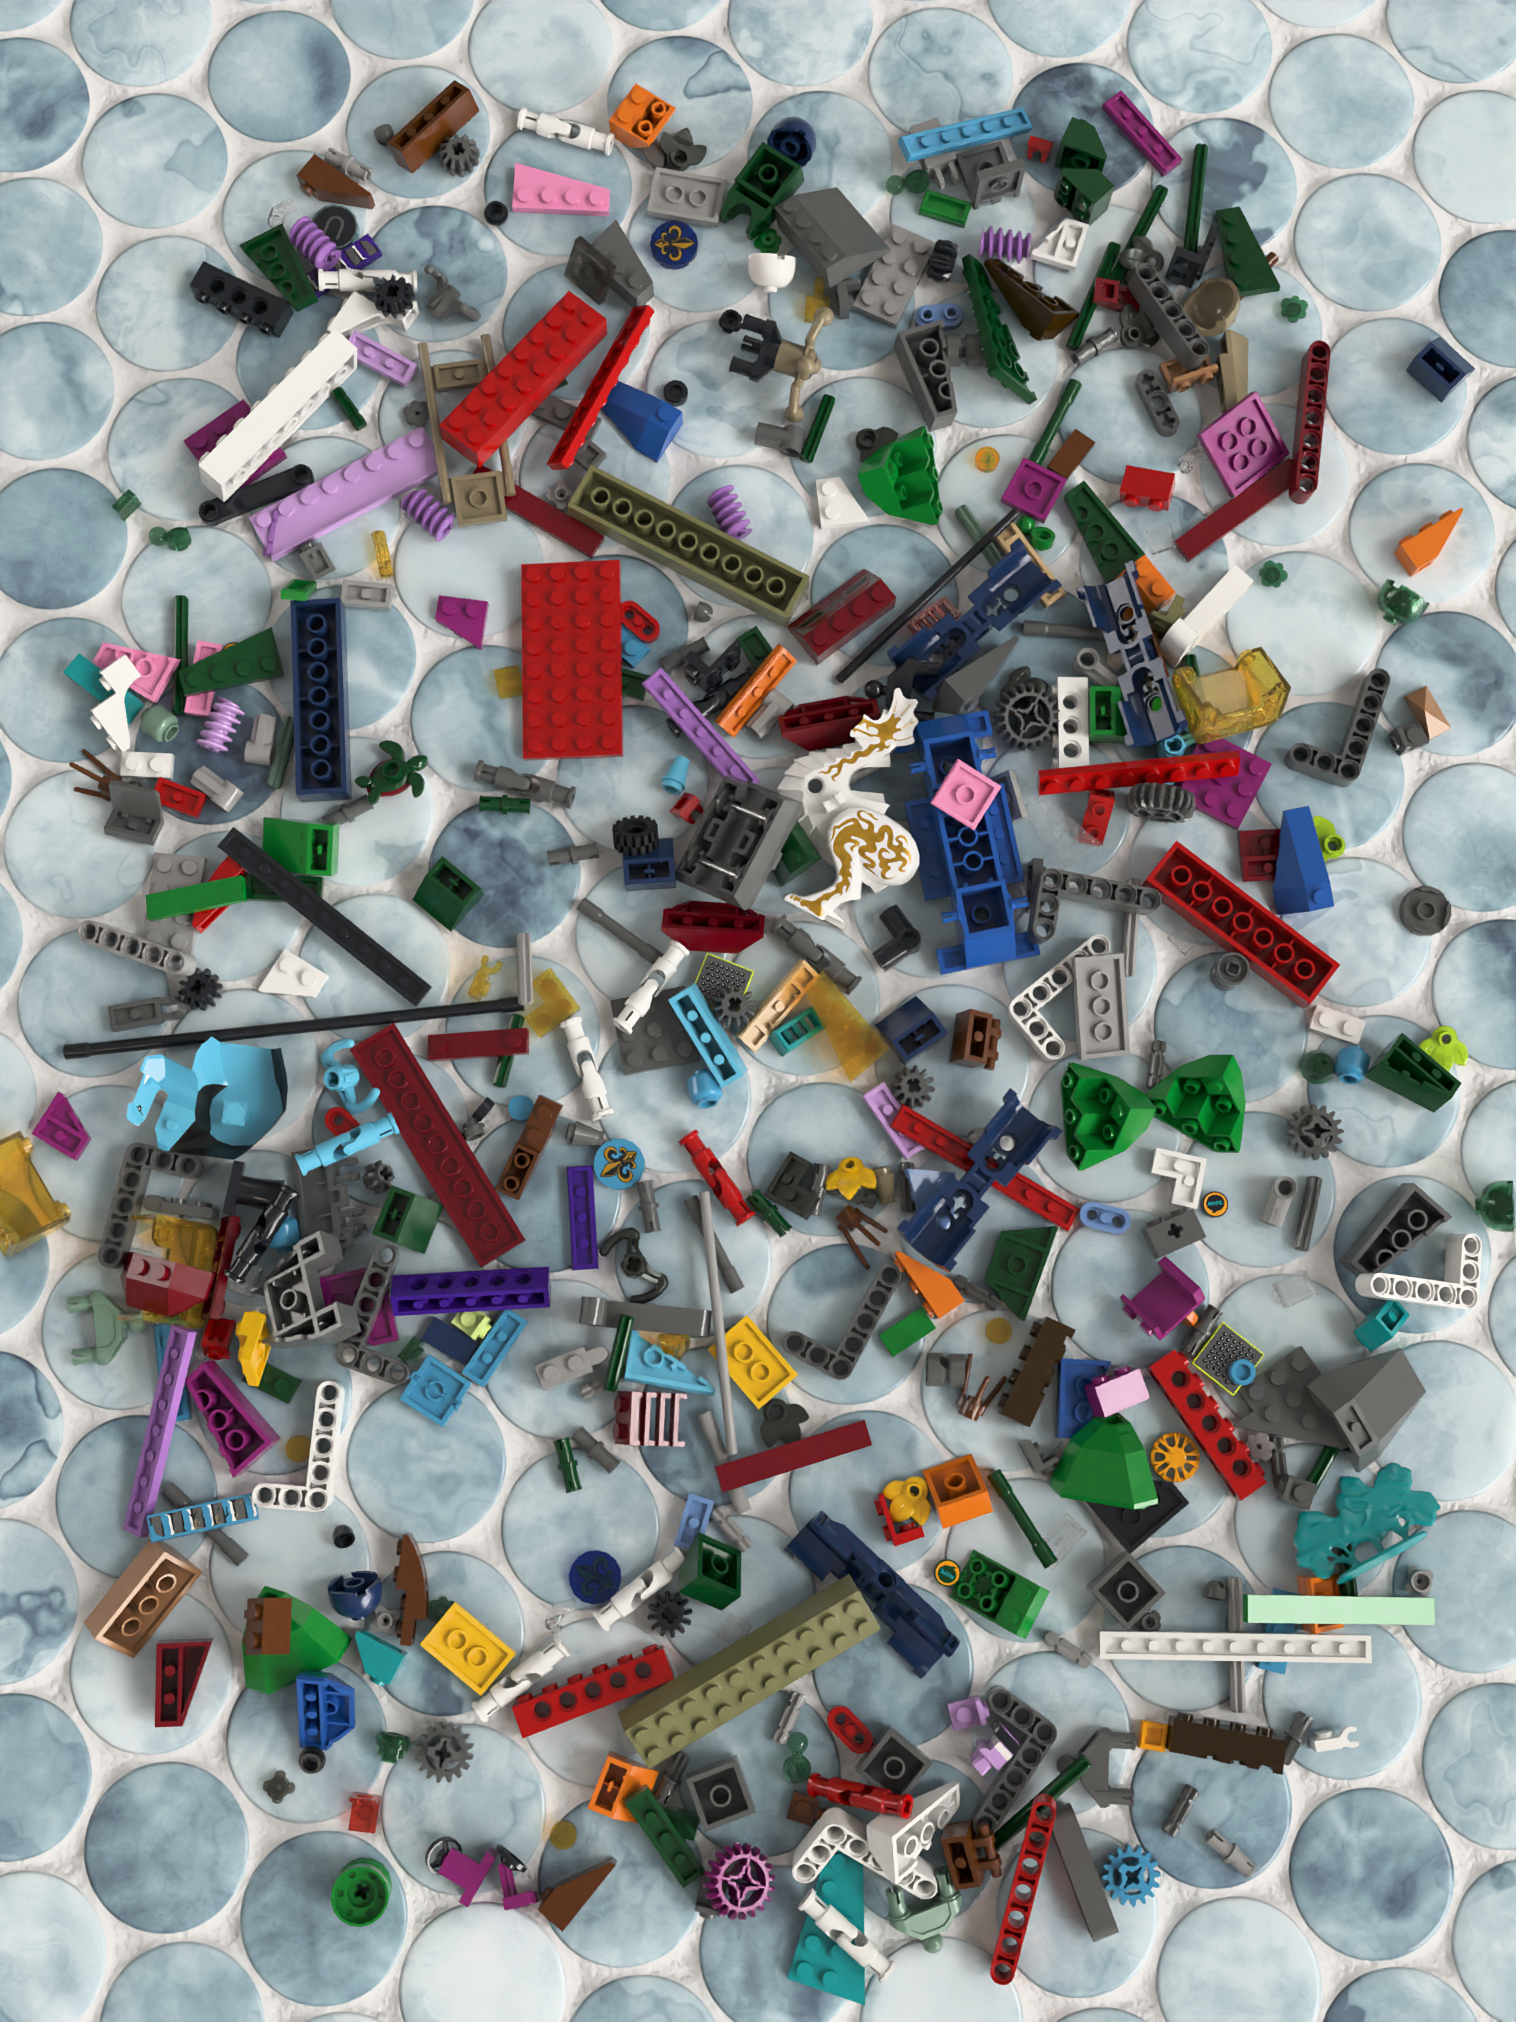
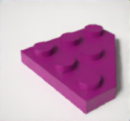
M367 1267L319 1278L325 1306L327 1307L335 1302L353 1306ZM380 1273L372 1275L370 1280L372 1286L376 1288L382 1285L383 1276ZM389 1287L368 1340V1344L372 1346L400 1340L396 1319L393 1316ZM367 1297L362 1301L361 1307L363 1311L367 1313L373 1309L374 1302L371 1298ZM360 1322L359 1325L361 1332L355 1334L358 1337L362 1336L365 1330L363 1324Z

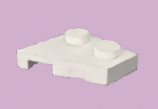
M1066 218L1058 225V229L1051 232L1045 238V241L1032 251L1030 259L1074 272L1089 224Z
M840 477L817 479L815 481L821 530L868 525V517Z
M284 949L258 990L264 994L275 993L286 996L297 995L315 998L329 976Z

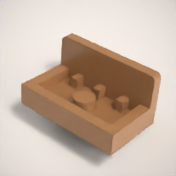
M1207 355L1201 367L1196 371L1185 369L1177 358L1160 363L1159 365L1160 373L1169 393L1178 391V393L1184 392L1198 383L1201 385L1207 384L1214 379L1219 369L1217 364L1212 365L1209 355Z

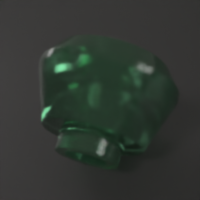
M1310 1051L1301 1060V1073L1312 1084H1324L1335 1073L1334 1060L1325 1051Z
M381 1731L375 1737L377 1754L382 1756L381 1761L387 1763H397L398 1759H403L412 1744L408 1736L395 1732Z

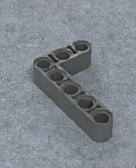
M1377 668L1372 670L1363 680L1338 755L1306 743H1296L1285 755V765L1292 771L1338 787H1348L1360 775L1390 684L1389 673L1384 669ZM1371 679L1378 680L1381 686L1376 687L1373 685ZM1364 701L1370 702L1373 705V709L1366 708ZM1356 724H1362L1366 732L1359 731ZM1349 746L1355 747L1358 750V755H1353L1349 751ZM1293 753H1300L1303 756V761L1296 760ZM1317 761L1325 762L1327 769H1321ZM1341 769L1348 770L1351 778L1344 777Z
M1049 868L1042 872L1035 881L1027 936L1036 945H1041L1054 936L1060 899L1138 915H1148L1160 907L1162 897L1153 888ZM1044 877L1051 878L1054 886L1048 887L1044 882ZM1069 882L1077 884L1078 892L1070 890ZM1094 887H1099L1102 890V897L1095 895ZM1118 892H1123L1127 896V902H1122L1119 899ZM1143 897H1148L1151 900V907L1144 905ZM1041 901L1047 902L1049 904V912H1045L1041 909ZM1037 926H1042L1045 929V937L1037 934Z
M133 1143L127 1147L98 1251V1260L101 1265L113 1269L124 1266L133 1242L151 1170L183 1178L196 1179L204 1172V1163L200 1158L190 1154L164 1151L157 1148V1146L143 1143ZM143 1149L145 1157L142 1161L137 1162L135 1154L138 1150ZM168 1154L170 1162L166 1167L162 1168L160 1159ZM193 1160L195 1162L194 1170L186 1173V1163ZM136 1174L138 1182L135 1186L130 1187L128 1180L131 1175ZM129 1199L131 1201V1208L128 1212L124 1213L122 1211V1203ZM122 1224L125 1232L121 1237L117 1238L115 1229L118 1225ZM115 1249L118 1253V1258L114 1263H110L108 1255Z
M382 1243L376 1246L372 1253L352 1306L356 1308L358 1321L363 1324L365 1329L364 1333L360 1337L353 1335L339 1342L335 1351V1359L343 1367L390 1384L399 1385L407 1382L411 1376V1368L408 1363L366 1348L400 1256L399 1250L389 1243ZM390 1248L393 1257L389 1262L384 1263L380 1259V1253L383 1249ZM380 1273L383 1276V1283L375 1288L370 1280L373 1274ZM369 1297L373 1300L374 1307L370 1312L366 1313L363 1311L361 1303L365 1298ZM347 1347L352 1348L355 1352V1358L351 1362H346L342 1356L344 1349ZM371 1356L379 1359L380 1366L376 1371H371L367 1367V1361ZM396 1365H400L404 1369L405 1373L401 1380H396L392 1376V1369Z
M892 1263L880 1267L836 1351L797 1331H791L785 1335L782 1341L784 1350L793 1357L834 1379L844 1380L848 1378L900 1282L901 1271L899 1267ZM890 1268L895 1272L896 1278L894 1282L887 1283L883 1280L882 1272L884 1269ZM874 1291L880 1292L884 1297V1301L880 1306H875L870 1302V1294ZM862 1314L868 1315L872 1320V1324L868 1329H862L858 1325V1317ZM795 1335L801 1339L802 1345L799 1350L793 1351L788 1348L787 1339L790 1336ZM850 1337L856 1338L860 1344L859 1349L853 1353L849 1352L845 1347L846 1340ZM820 1348L823 1350L825 1357L821 1363L811 1361L810 1352L812 1349ZM841 1360L847 1364L848 1369L843 1376H838L833 1371V1365L836 1361Z
M582 1296L579 1323L582 1325L617 1328L621 1314H626L634 1317L632 1330L710 1337L712 1311L609 1301L604 1298Z
M995 1685L987 1691V1704L995 1713L1021 1730L1024 1735L1019 1741L1021 1748L1003 1765L970 1817L976 1834H979L977 1821L983 1816L990 1818L989 1829L993 1833L996 1832L1057 1737V1729L1047 1717L1000 1685ZM997 1693H1004L1006 1696V1701L1001 1706H995L992 1702L993 1696ZM1021 1708L1028 1711L1027 1719L1022 1722L1016 1721V1711ZM1043 1724L1049 1725V1735L1044 1738L1038 1737V1728ZM1028 1747L1034 1748L1035 1756L1031 1760H1024L1022 1758L1024 1749ZM1013 1770L1019 1771L1020 1779L1016 1783H1009L1007 1781L1008 1773ZM995 1794H1004L1005 1802L1002 1805L995 1806L992 1804V1798Z

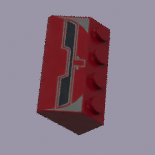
M863 569L788 625L787 629L816 665H819L895 607L896 596L881 578Z

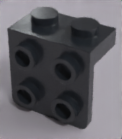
M1212 223L1200 254L1176 246L1164 277L1165 279L1170 280L1173 284L1184 285L1192 288L1195 279L1200 281L1218 233L1214 232L1217 224Z
M735 640L710 667L695 653L690 651L684 657L685 678L690 684L695 687L698 685L706 693L711 688H716L722 683L724 674L728 670L730 672L734 671L740 664L741 643Z

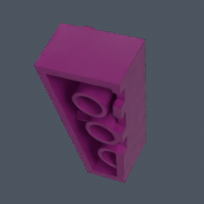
M215 1360L204 1362L185 1379L199 1410L202 1411L207 1421L206 1425L210 1433H213L219 1445L218 1449L222 1457H225L230 1467L229 1471L233 1478L248 1470L281 1439Z

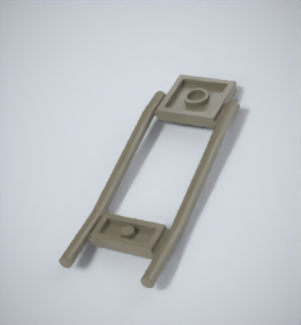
M490 334L480 336L484 360L481 358L431 366L427 343H418L442 504L450 505L455 503L459 528L508 521L504 496L516 495L507 440L499 447L502 471L455 476L448 479L443 441L439 427L440 421L435 391L476 387L495 367Z

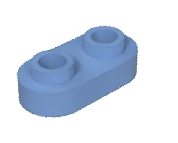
M955 303L925 305L916 311L915 326L918 327L943 319V331L954 330L962 323L963 310ZM953 312L955 316L951 317L947 313ZM925 314H928L931 316V318L926 319L923 316Z
M1098 1202L1084 1204L1078 1213L1079 1220L1085 1227L1110 1234H1122L1129 1229L1131 1224L1130 1216L1125 1210ZM1088 1211H1093L1096 1216L1094 1220L1088 1219ZM1114 1217H1118L1121 1221L1118 1227L1112 1224Z

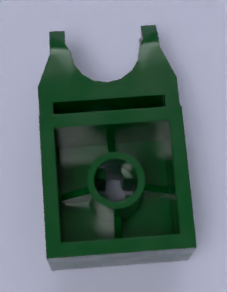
M762 142L735 178V183L728 191L725 204L719 214L720 221L725 224L737 215H750L751 218L746 234L747 238L752 241L760 233L767 230L775 221L774 207L792 197L804 182L802 166Z

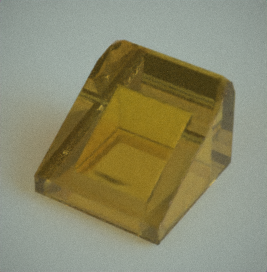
M518 665L494 670L500 699L522 695V681Z
M659 1334L658 1346L664 1353L670 1354L680 1361L690 1348V1336L684 1334Z

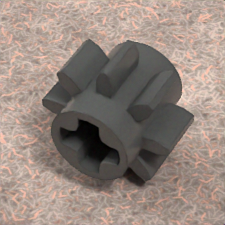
M379 1160L364 1167L366 1173L361 1178L366 1189L374 1190L375 1194H379L391 1188L392 1184L390 1182L395 1176L390 1165L382 1164V1161Z

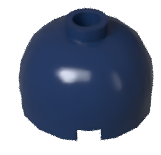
M787 117L780 120L773 127L768 136L767 145L804 167L811 160L815 152L816 134L813 127L802 118Z
M356 1571L351 1572L353 1578L343 1579V1575L332 1580L327 1587L330 1603L335 1612L354 1621L363 1620L368 1614L372 1613L378 1607L382 1598L380 1577L378 1578L376 1572Z

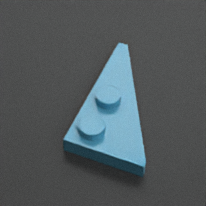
M636 1330L631 1331L624 1381L708 1396L714 1395L715 1388L701 1376L700 1378L686 1369L687 1366L670 1354L664 1353L656 1344L652 1345L640 1337V1333Z

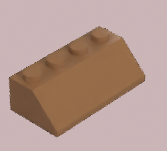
M150 1539L86 1618L84 1623L94 1639L134 1658L202 1574V1571L169 1544L163 1541L151 1544Z

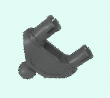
M1101 1727L1079 1750V1756L1084 1755L1092 1764L1091 1769L1079 1780L1100 1808H1107L1110 1804L1134 1806V1799H1132V1797H1135L1134 1788H1111L1108 1785L1109 1751L1111 1749L1135 1750L1136 1744L1132 1742L1136 1741L1135 1732H1112L1108 1727ZM1068 1754L1059 1757L1056 1764L1058 1772L1062 1773L1076 1759Z

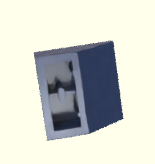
M1441 337L1432 340L1422 349L1406 369L1413 378L1441 403L1475 370L1468 361Z
M673 838L659 839L657 849H653L651 853L646 851L645 855L642 856L640 853H637V856H632V853L626 856L623 852L624 885L626 891L676 888Z
M917 996L875 1024L877 1030L904 1067L940 1042L948 1034L936 1015Z

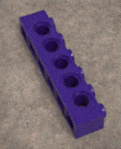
M549 1267L393 1275L390 1294L393 1316L550 1307L551 1279Z

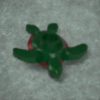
M389 740L382 741L379 747L388 753L391 759L377 764L369 777H357L355 779L356 785L361 788H367L370 805L376 804L380 797L398 795L410 786L412 787L413 797H419L423 793L425 781L421 774L417 772L427 766L428 757L416 755L406 762L404 750L400 744Z

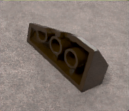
M985 260L984 266L1022 326L1030 331L1029 335L1035 340L1054 339L1078 317L1079 312L1056 295L1054 298L1041 292L1042 286L1029 281H1023V274L1000 260Z

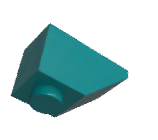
M1385 1300L1361 1321L1353 1333L1357 1336L1358 1341L1372 1352L1392 1339L1410 1314L1398 1301Z
M362 1628L359 1629L355 1634V1639L365 1673L370 1675V1680L377 1685H390L393 1683L408 1653Z

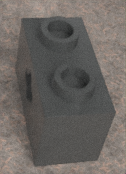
M1182 1207L1171 1212L1172 1218L1162 1221L1160 1217L1146 1223L1148 1228L1143 1230L1142 1233L1154 1259L1163 1257L1206 1238L1194 1209L1186 1211ZM1177 1227L1178 1232L1175 1233V1236H1169L1167 1231Z

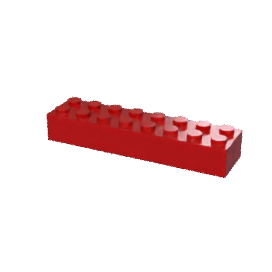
M568 291L439 424L442 440L480 468L606 337V318L572 292Z
M1177 840L1141 885L1157 890L1165 905L1228 953L1236 952L1243 955L1248 960L1250 969L1302 1009L1313 1002L1340 966L1338 962Z

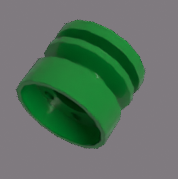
M366 1857L351 1860L342 1867L335 1880L331 1894L332 1908L340 1921L349 1926L363 1927L373 1924L382 1916L388 1905L392 1888L390 1873L386 1867L374 1858ZM360 1883L363 1887L368 1885L366 1894L363 1891H357Z

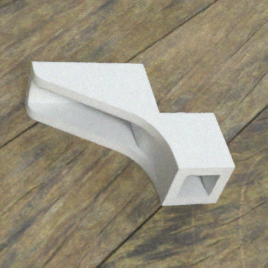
M354 291L350 298L347 297L343 301L337 316L330 319L327 331L330 334L336 329L347 340L354 330L363 333L382 324L394 325L407 331L420 312L417 302L414 301L412 302L413 310L405 309V317L401 313L397 315L396 320L392 317V314L385 317L382 311L376 309L375 303Z
M122 655L99 671L102 676L99 679L100 683L107 691L112 689L114 693L90 710L93 714L90 720L98 730L103 728L109 736L105 739L115 751L119 748L121 752L126 751L130 747L124 697L129 686L141 676L126 655Z

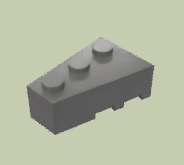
M615 220L583 252L585 267L632 308L643 306L654 296L653 281L619 223Z

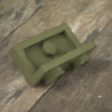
M1176 594L1166 616L1157 611H1151L1148 621L1153 624L1157 640L1163 639L1172 625L1179 618H1182L1186 608L1182 607L1185 598Z

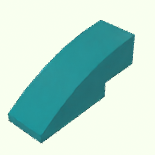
M80 653L63 672L70 680L87 691L100 703L114 693L112 689L107 691L100 683L99 679L102 676L99 671L101 669ZM128 690L124 697L127 723L130 724L145 706L143 702Z

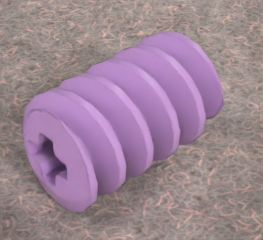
M216 697L220 703H214L212 706L216 712L208 714L212 721L204 723L208 730L200 732V736L203 739L196 740L198 745L215 753L229 750L223 743H232L233 741L227 735L228 733L236 734L237 732L231 725H240L241 722L236 718V715H245L238 705L222 697Z

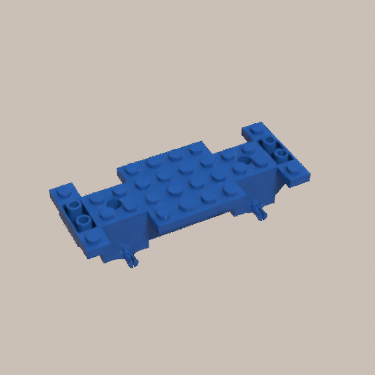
M988 710L918 722L913 730L915 742L907 746H898L893 751L894 755L919 751L921 762L909 763V768L911 769V774L923 772L928 798L904 803L910 834L916 842L920 855L919 877L925 902L950 897L952 911L941 913L942 923L955 921L960 945L935 951L940 976L1041 955L1039 945L1032 943L1028 939L1027 932L1015 934L1014 909L1029 907V902H1025L1028 900L1027 896L1012 899L1007 891L1006 885L1021 883L1025 880L1004 783L999 784L1001 786L1000 790L975 830L970 829L930 803L948 774L943 770V764L951 763L954 765L956 760L959 759L982 774V760L997 757L995 747L980 750L975 742V739L991 737L993 735ZM976 909H982L986 912L987 919L985 921H979L975 918L974 911Z

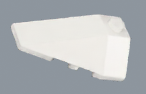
M950 1782L914 1798L912 1813L908 1819H903L897 1814L887 1813L880 1814L866 1825L868 1850L891 1883L896 1885L913 1871L918 1864L916 1857L922 1849L928 1850L932 1845L931 1839L936 1830H943L960 1807L959 1782Z

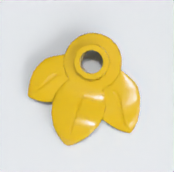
M848 1157L839 1163L837 1170L828 1175L826 1190L838 1188L842 1196L850 1200L860 1186L867 1189H875L877 1180L873 1170L864 1167L859 1158Z
M912 1476L905 1481L894 1480L886 1485L882 1493L887 1499L892 1500L889 1508L892 1522H902L910 1517L919 1525H923L927 1521L931 1512V1504L927 1499L928 1485L924 1479ZM910 1487H918L919 1494H913L910 1491Z

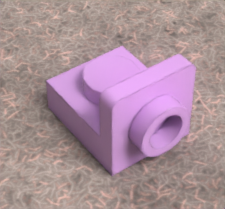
M978 1695L947 1703L954 1731L977 1725H987L985 1718L990 1717L986 1701L981 1702Z

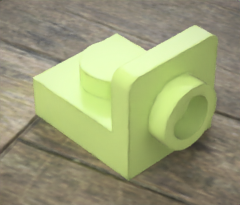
M482 1311L458 1312L451 1322L473 1340L477 1341L479 1337L484 1339L492 1328L490 1322L493 1319Z

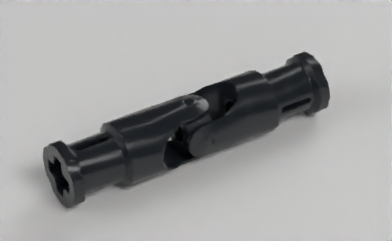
M747 667L745 669L746 672L738 677L730 678L706 693L703 697L704 699L692 703L706 719L711 713L721 711L754 674L750 667ZM718 691H724L726 695L722 705L720 699L715 695ZM671 718L665 719L673 735L676 738L680 737L682 730Z
M283 1183L280 1184V1190L274 1200L267 1204L257 1223L236 1252L237 1257L231 1267L224 1271L227 1277L243 1285L246 1282L245 1277L252 1266L257 1265L275 1234L288 1217V1210L293 1202L301 1196L297 1191ZM256 1238L261 1240L260 1242L254 1245Z

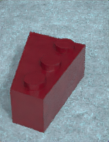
M214 1638L159 1640L157 1642L155 1727L183 1726Z

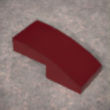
M1096 277L1093 295L1094 303L1121 313L1125 305L1130 303L1139 312L1140 305L1128 287L1120 286V281Z

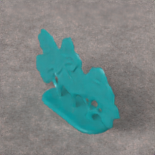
M1390 1463L1377 1472V1479L1373 1487H1367L1360 1478L1341 1476L1339 1483L1341 1493L1337 1495L1335 1500V1506L1339 1510L1337 1517L1333 1518L1319 1511H1302L1299 1513L1297 1520L1298 1529L1294 1533L1293 1540L1294 1545L1298 1549L1295 1555L1297 1566L1310 1568L1316 1577L1327 1579L1334 1573L1336 1563L1350 1564L1351 1568L1337 1579V1585L1346 1583L1423 1540L1428 1535L1426 1531H1420L1409 1536V1527L1414 1524L1421 1526L1434 1525L1437 1518L1436 1511L1440 1510L1441 1506L1431 1492L1412 1491L1410 1489L1412 1485L1411 1470L1401 1467L1397 1463ZM1399 1518L1404 1519L1405 1524L1403 1526L1400 1525ZM1390 1531L1403 1538L1402 1541L1387 1549H1384L1381 1545L1382 1540L1385 1539ZM1365 1541L1373 1543L1378 1554L1360 1562L1355 1557L1357 1545ZM1349 1543L1352 1544L1353 1548L1351 1552L1347 1549ZM1333 1547L1341 1548L1348 1554V1557L1344 1554L1339 1557L1332 1553L1331 1549ZM1331 1556L1335 1559V1561L1330 1562L1328 1561L1327 1557Z

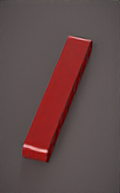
M1039 1794L1032 1802L993 1952L990 1975L992 1980L999 1985L1009 1984L1015 1976L1052 1834L1057 1804L1055 1799L1048 1794ZM1041 1805H1046L1051 1809V1812L1043 1815L1037 1811V1808ZM1035 1831L1040 1832L1044 1835V1839L1035 1841L1030 1837V1834ZM1027 1858H1032L1037 1862V1865L1028 1867L1023 1861ZM1024 1884L1030 1888V1891L1028 1893H1021L1016 1887ZM1012 1911H1019L1024 1917L1014 1919L1010 1916V1913ZM1011 1937L1017 1943L1010 1946L1005 1944L1003 1939ZM998 1964H1006L1010 1969L1006 1972H1001L996 1966Z

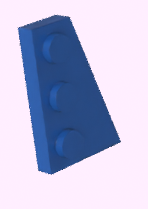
M1067 1358L1060 1360L1057 1378L1056 1438H1071L1090 1422L1093 1412L1084 1385L1091 1383L1093 1377L1105 1374L1109 1370L1111 1361Z

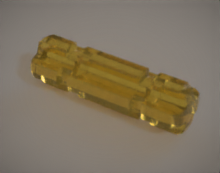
M383 530L374 531L371 535L375 544L374 550L379 566V574L382 579L391 578L394 574L385 532Z

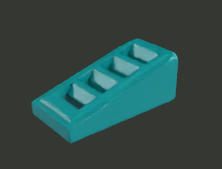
M813 1006L774 1030L768 1038L783 1057L827 1026ZM805 1017L809 1018V1020L815 1026V1029H811L809 1024L804 1019ZM799 1022L807 1034L804 1035L796 1023ZM789 1028L792 1030V1032L794 1033V1035L797 1037L798 1040H796V1041L794 1040V1038L792 1037V1035H791L790 1032L788 1031Z

